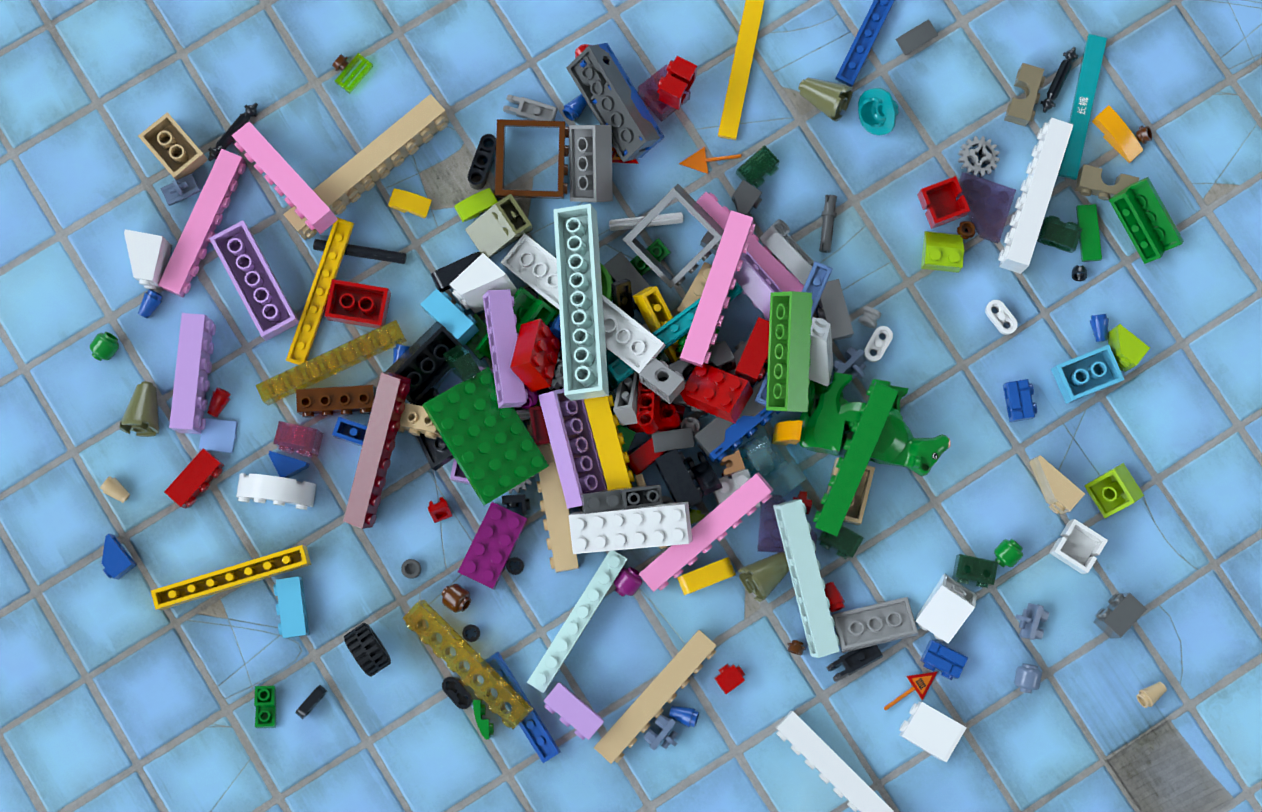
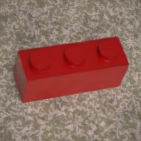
M203 448L164 493L180 507L185 509L191 507L196 502L197 495L200 492H205L210 486L209 482L222 473L224 464Z

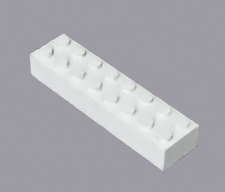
M1051 118L1048 123L1045 122L1043 127L1040 128L1037 135L1039 141L1037 146H1034L1031 154L1034 158L1028 164L1026 169L1028 176L1020 188V191L1023 192L1015 204L1017 211L1015 215H1012L1009 223L1012 227L1006 233L1004 239L1006 246L999 254L998 260L1001 261L999 267L1021 274L1029 266L1073 124Z

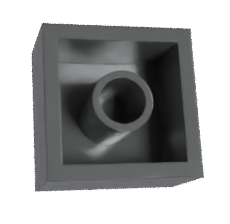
M1131 593L1115 594L1109 599V605L1106 609L1102 608L1097 612L1094 623L1108 637L1121 638L1147 608Z

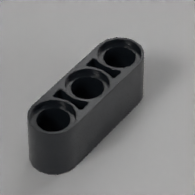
M485 134L481 137L468 172L469 184L475 190L482 189L485 186L496 156V138L492 134ZM488 141L494 143V145L490 148H486L484 146L485 143ZM480 159L488 160L485 165L478 164ZM480 176L481 180L475 183L472 181V178Z
M475 252L431 273L436 288L440 292L451 289L450 283L481 255V252Z

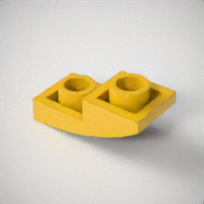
M394 188L388 207L403 213L409 212L421 218H426L432 200Z

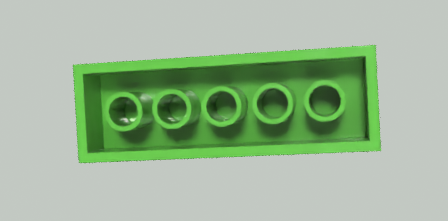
M795 291L771 292L766 410L808 411L812 293Z

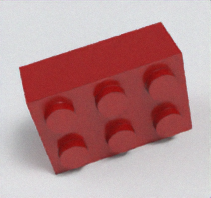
M332 279L325 317L328 321L384 330L391 292L388 288Z
M760 317L757 319L734 372L735 376L748 380L752 385H755L756 381H761L766 370L763 365L764 363L768 364L770 321Z
M541 319L521 324L510 366L512 371L531 392L551 387L561 346L559 339L554 336Z
M704 363L703 367L696 365L680 394L687 405L735 424L754 391L748 380Z

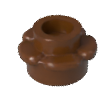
M341 54L334 61L332 66L336 69L335 71L339 69L343 71L349 64L346 61L348 59L347 56L344 57Z
M1140 126L1136 132L1138 141H1142L1143 144L1152 141L1150 127Z
M963 221L957 227V233L963 239L972 238L975 235V226L970 221Z
M797 640L787 643V651L796 655H802L806 648L803 647L804 643Z

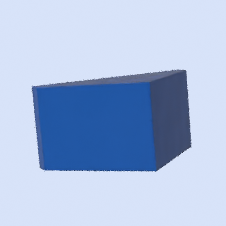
M269 451L268 454L279 477L290 478L309 468L310 465L305 461Z

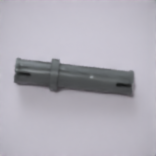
M825 195L824 211H822L821 215L823 216L820 252H831L834 218L837 216V213H835L836 195Z

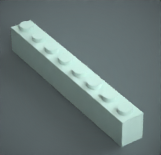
M801 499L773 505L810 655L820 658L839 652L838 646L840 642L834 631L835 622L830 615V602L825 595V582L820 575L819 570L821 566L818 559H816V546L811 539V526L805 515L806 506Z
M609 551L529 678L528 684L545 693L619 572L626 564L627 558L616 551Z

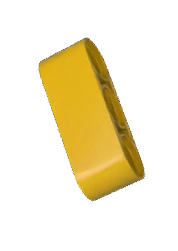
M727 557L681 575L677 579L685 596L733 577L736 573L730 558Z

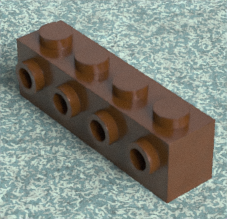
M374 385L296 389L297 413L304 418L314 417V414L333 416V413L341 412V415H352V412L360 411V414H371L376 387Z

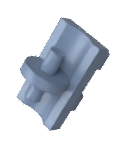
M192 174L179 180L172 181L173 183L160 188L169 206L200 192Z
M850 347L845 352V357L849 360L845 364L839 359L833 363V370L837 373L853 375L852 380L856 376L862 379L865 376L863 370L866 368L864 364L866 361L865 352L862 349L858 351Z
M1028 603L1027 609L1023 610L1022 615L1016 614L1015 619L1020 620L1019 628L1021 630L1019 637L1030 640L1042 639L1044 631L1038 628L1039 621L1046 622L1049 616V612L1043 609L1044 606Z
M660 714L655 723L662 728L661 732L657 735L649 728L643 736L650 744L649 747L653 750L657 748L664 738L666 740L661 746L667 749L670 743L674 746L678 744L674 741V738L678 735L677 732L673 730L669 736L667 735L676 721Z

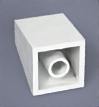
M125 229L124 235L133 277L139 281V284L144 285L146 289L156 290V288H161L158 284L167 267L172 244L163 236Z
M484 253L450 283L454 290L452 294L460 301L459 303L466 310L470 308L474 313L484 310L483 295L488 290L510 289L511 296H514L517 292L516 287L506 273Z
M812 317L809 379L828 386L833 369L831 324L822 318Z
M944 573L917 614L916 622L923 630L932 632L939 641L949 643L974 610L977 595Z
M923 702L914 703L909 711L911 716L908 721L904 720L899 728L901 731L899 736L935 758L947 762L966 727Z

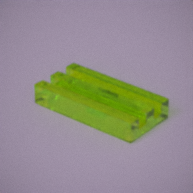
M358 53L336 78L335 83L350 94L371 70L373 64ZM361 60V63L356 67V69L353 70V72L345 80V82L342 83L341 81L352 70V68L357 64V62Z

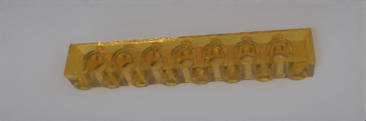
M395 320L257 384L256 388L263 403L270 405L296 393V389H305L407 340L399 323Z
M425 600L418 601L402 618L406 622V626L410 630L415 631L419 635V639L424 644L429 645L433 649V653L438 658H442L447 663V667L452 672H456L461 677L460 680L466 686H470L474 690V694L479 699L484 700L493 713L498 714L502 718L504 725L515 729L534 710ZM424 619L427 620L429 625L427 629L423 626ZM437 633L441 634L442 642L437 640ZM450 647L455 648V656L450 653ZM464 661L470 664L469 670L464 667ZM478 674L484 678L483 684L478 681ZM492 688H494L497 691V697H494L491 694ZM506 702H508L511 705V711H508L505 708Z

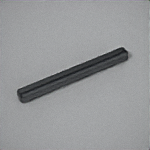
M315 239L313 249L324 252L327 241ZM351 244L347 245L344 255L399 264H405L407 259L406 253Z

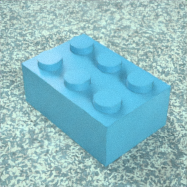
M1110 345L1058 364L1051 369L1066 404L1125 380Z

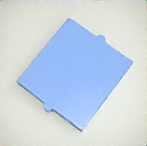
M205 418L206 425L200 434L199 449L204 448L211 451L233 453L234 441L237 439V436H235L237 422Z

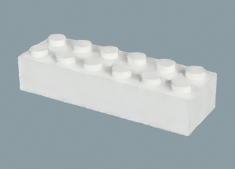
M688 502L589 514L574 512L569 515L573 554L682 545L693 541Z

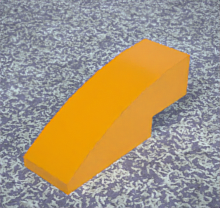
M1110 105L1093 119V124L1104 134L1103 138L1128 163L1132 162L1143 151L1132 131Z
M796 420L776 423L774 425L772 444L783 446L788 444L797 445L800 441L803 421Z

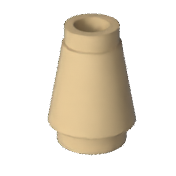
M111 476L100 487L104 494L122 503L130 496V493L121 483Z
M1158 682L1140 690L1136 697L1144 708L1152 707L1167 689L1162 682Z

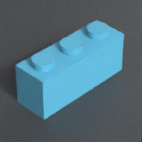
M435 289L420 305L426 313L442 324L464 346L479 331L475 325L477 321L470 314L466 316L463 313L464 309L458 303L454 305L451 302L452 298L445 291L441 293L438 289Z
M303 577L277 579L276 584H274V594L278 596L279 603L276 604L277 615H280L281 623L278 624L279 634L283 638L309 635Z

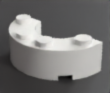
M241 473L236 497L240 502L250 503V499L254 500L253 502L265 503L266 500L273 501L274 505L285 506V503L296 505V509L307 510L308 507H313L316 484L306 481L299 482L296 479L261 474L246 475Z

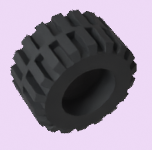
M362 623L344 635L347 648L360 668L368 676L372 677L391 664L388 652L368 624Z

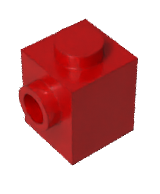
M728 663L718 670L720 674L714 677L725 694L745 681L743 678L745 673L740 666L735 667L734 664L729 666Z

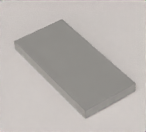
M908 597L832 614L842 653L918 635Z

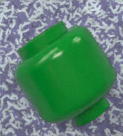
M109 332L97 334L90 344L92 356L99 361H102V359L110 360L119 349L118 339Z
M1004 539L994 550V554L997 557L995 561L1003 568L1005 565L1010 568L1014 567L1023 557V548L1013 539Z

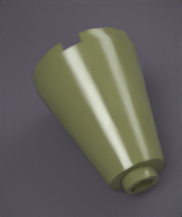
M809 77L805 80L803 79L798 87L801 96L835 122L841 119L842 115L840 113L842 110L846 111L853 94L850 91L853 89L851 86Z
M143 381L136 386L120 422L119 428L123 432L130 434V431L137 432L136 436L152 437L159 433L157 390L153 383Z
M779 552L744 566L738 572L742 573L739 575V578L748 593L751 594L753 592L756 595L754 599L761 602L767 598L789 572L785 553Z

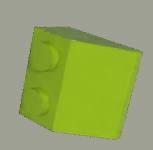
M925 231L921 269L959 273L963 268V237L955 234Z
M1118 324L1108 332V344L1121 371L1124 370L1126 372L1137 366L1150 349L1148 345L1121 324Z
M1124 463L1084 485L1104 518L1128 507L1144 496Z

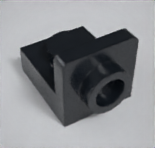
M525 494L502 496V504L507 505V508L519 507L518 504L522 503L523 515H526L527 510H530V498H526Z

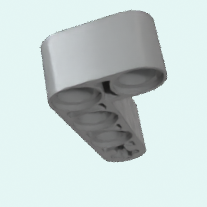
M778 219L760 236V239L793 275L805 285L814 261L788 235L790 232L788 225Z

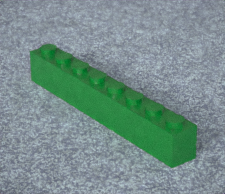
M876 381L874 385L870 384L866 393L869 396L866 403H862L858 412L861 414L859 421L855 420L851 431L854 432L852 438H847L843 449L846 452L844 457H839L836 464L838 471L836 475L832 474L829 480L830 490L828 494L824 493L821 499L822 509L821 511H816L813 522H816L815 528L834 536L838 535L899 392L898 390Z

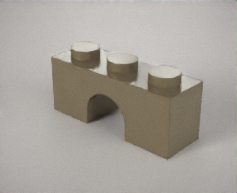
M1022 63L1018 69L1014 86L1023 89L1026 98L1017 99L1013 97L1004 118L1005 121L1025 127L1029 121H1033L1036 112L1033 110L1034 104H1037L1040 98L1038 90L1045 81V76H1043L1044 69Z
M1084 164L1079 169L1075 191L1080 192L1084 196L1095 195L1101 200H1109L1129 185L1139 181V177L1121 173L1116 178L1115 185L1110 186L1102 181L1101 168Z

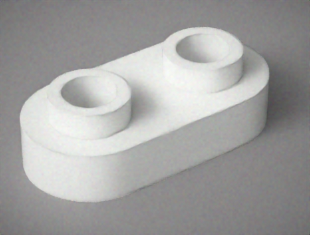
M992 300L987 304L985 313L998 331L1004 335L1012 334L1017 329V320L1004 303L1000 300ZM992 308H996L998 312L996 314L993 313ZM1004 323L1009 324L1008 329L1003 326Z
M880 326L874 331L864 349L866 360L877 362L882 358L893 338L890 328ZM879 334H884L885 339L881 340ZM870 350H875L876 356H872Z

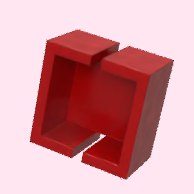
M676 56L675 60H671L666 70L668 72L666 77H661L657 93H659V101L679 110L687 96L684 94V91L689 92L696 79L697 65Z
M956 176L922 188L917 194L923 210L927 209L925 215L931 229L965 217L970 212L965 196L959 197L962 189Z

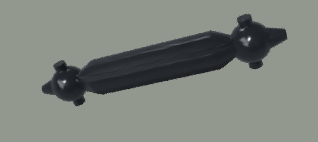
M1076 47L1063 53L1066 59L1059 66L1047 92V99L1040 102L1043 105L1044 113L1056 106L1053 101L1060 93L1072 67V61L1078 59Z
M257 103L253 105L246 104L244 106L246 108L245 112L239 115L218 140L216 148L210 147L208 149L210 151L209 161L217 159L221 149L226 150L234 140L232 135L250 121V116L256 117L258 115L256 113Z

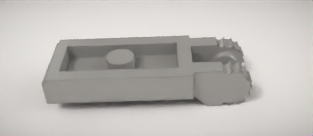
M507 95L506 99L511 103L519 104L518 109L510 106L503 107V111L527 120L554 121L558 111L557 107L513 95Z

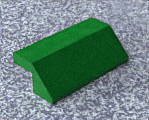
M1149 177L1129 185L1109 199L1144 264L1161 258L1165 251L1183 244L1184 240Z
M522 287L513 296V312L517 317L516 333L518 334L521 324L541 319L545 325H548L556 314V311L544 301L536 299ZM487 332L476 349L492 361Z

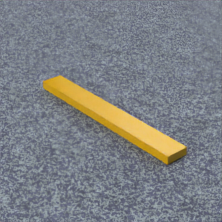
M764 0L745 1L718 137L736 141Z
M338 217V220L333 223L286 361L303 367L306 365L327 305L331 280L336 279L355 225L353 222Z

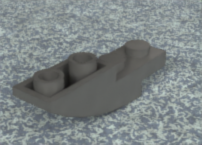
M661 485L610 489L581 494L583 514L663 504Z

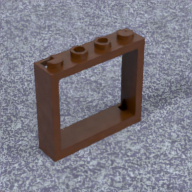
M497 119L496 197H506L512 194L514 198L564 199V194H567L568 183H564V176H568V164H565V157L569 156V145H565V138H569V126H566L565 121ZM506 127L559 128L558 191L504 190Z

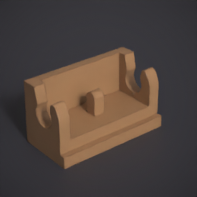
M739 450L735 451L734 454L724 457L720 463V466L726 464L727 467L723 470L724 473L721 474L722 478L730 477L731 474L745 470Z

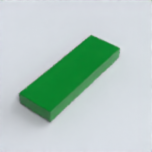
M1096 204L1077 205L1076 213L1081 261H1101L1102 254Z

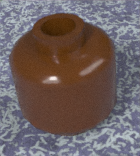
M453 584L450 587L446 586L442 591V603L455 613L463 612L469 607L471 603L470 593L459 584Z

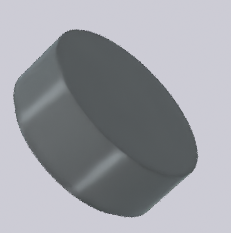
M414 559L406 560L401 567L402 574L409 579L418 577L421 573L420 563Z

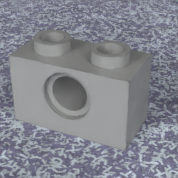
M655 357L639 373L640 382L669 404L685 388L682 374L678 371H672L667 363L663 360L659 361ZM662 377L668 378L666 381H659Z

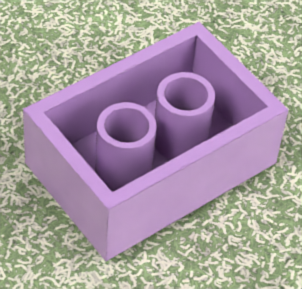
M561 682L544 699L546 703L544 707L552 714L558 713L561 716L559 720L567 727L572 725L576 729L574 733L582 740L585 738L589 740L605 721Z

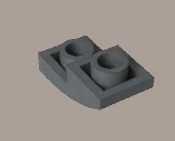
M928 19L895 40L904 55H907L937 37L938 33Z
M692 428L652 434L655 453L695 447Z

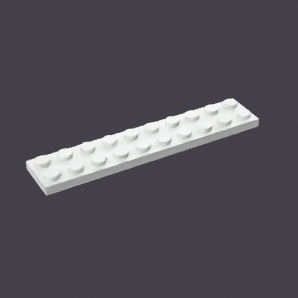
M524 233L500 263L559 309L557 260ZM602 295L606 348L639 374L654 357L658 356L666 345Z

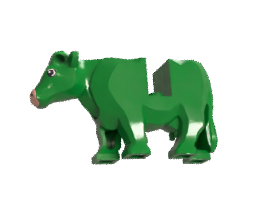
M834 372L832 383L829 386L810 380L808 387V411L802 412L800 416V421H803L799 444L802 448L835 456L839 454L844 426L846 430L851 431L854 421H859L861 416L858 412L863 402H848L843 398L842 391L851 383L853 375ZM872 379L871 384L873 385L876 381L899 392L869 461L910 468V471H914L920 476L928 475L940 456L950 448V438L943 434L934 438H914L900 414V400L908 393V388L892 386L889 381Z

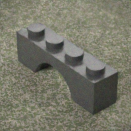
M744 180L732 195V201L738 213L751 217L752 214L750 212L753 207L757 209L762 201L760 198L762 192ZM707 231L700 245L705 247L714 236ZM714 246L709 251L716 255L718 248Z
M726 341L715 343V345L710 347L708 352H711V357L707 365L725 372L736 368L735 357ZM681 359L668 365L672 371H678L682 374L684 382L696 367V365ZM662 377L659 381H666L668 378Z

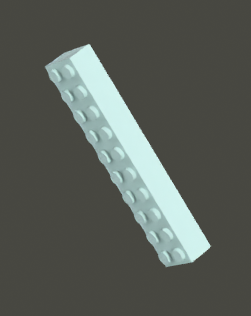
M591 204L554 209L564 395L571 401L609 396L597 211Z

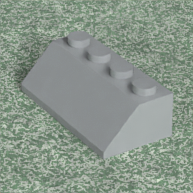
M569 125L570 201H613L612 125Z

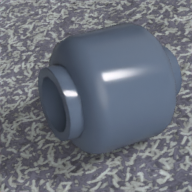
M1022 663V666L1016 669L1014 684L1020 687L1021 692L1032 693V690H1038L1040 687L1042 672L1038 670L1036 665Z

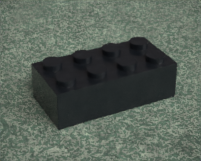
M436 321L385 372H392L411 379L409 384L410 390L406 400L410 404L415 405L468 351L442 324Z

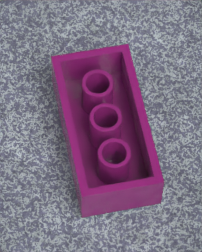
M491 502L458 573L495 590L528 519Z

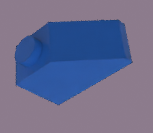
M107 534L105 536L101 563L105 567L103 571L110 579L119 580L137 564L115 535Z

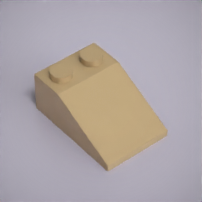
M1041 455L1029 461L1042 494L1049 504V508L1054 513L1064 514L1070 512L1085 495L1083 491Z

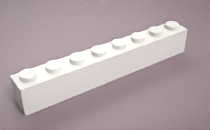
M790 711L775 727L778 730L776 734L784 742L788 740L792 744L790 748L798 756L802 754L806 758L804 762L812 770L816 768L820 772L819 777L826 784L830 782L835 787L833 791L840 798L844 796L849 801L847 805L854 812H894L793 711Z

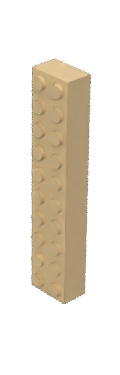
M430 94L313 191L330 208L334 215H340L346 210V206L351 202H356L365 190H371L375 186L376 181L388 176L393 167L400 166L404 162V158L409 154L413 155L416 153L421 144L428 143L437 131H442L447 127L449 120L445 109ZM295 206L283 214L304 240L316 235L317 230L314 229L312 231L306 225L305 221L307 219L305 217L301 219L294 211L296 209Z

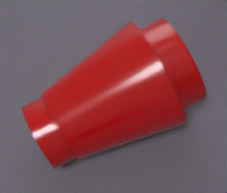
M217 387L212 393L207 413L218 417L231 400L229 398L231 393Z
M834 582L825 584L824 591L830 602V612L843 609L845 601L834 585Z

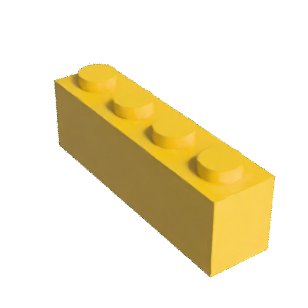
M657 286L647 287L632 296L651 333L673 318ZM678 340L661 352L666 363H674L680 359L681 353L675 351L679 345Z

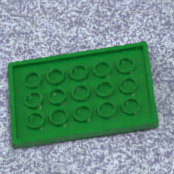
M489 367L422 405L484 506L549 467V464L513 407L498 408L494 375Z

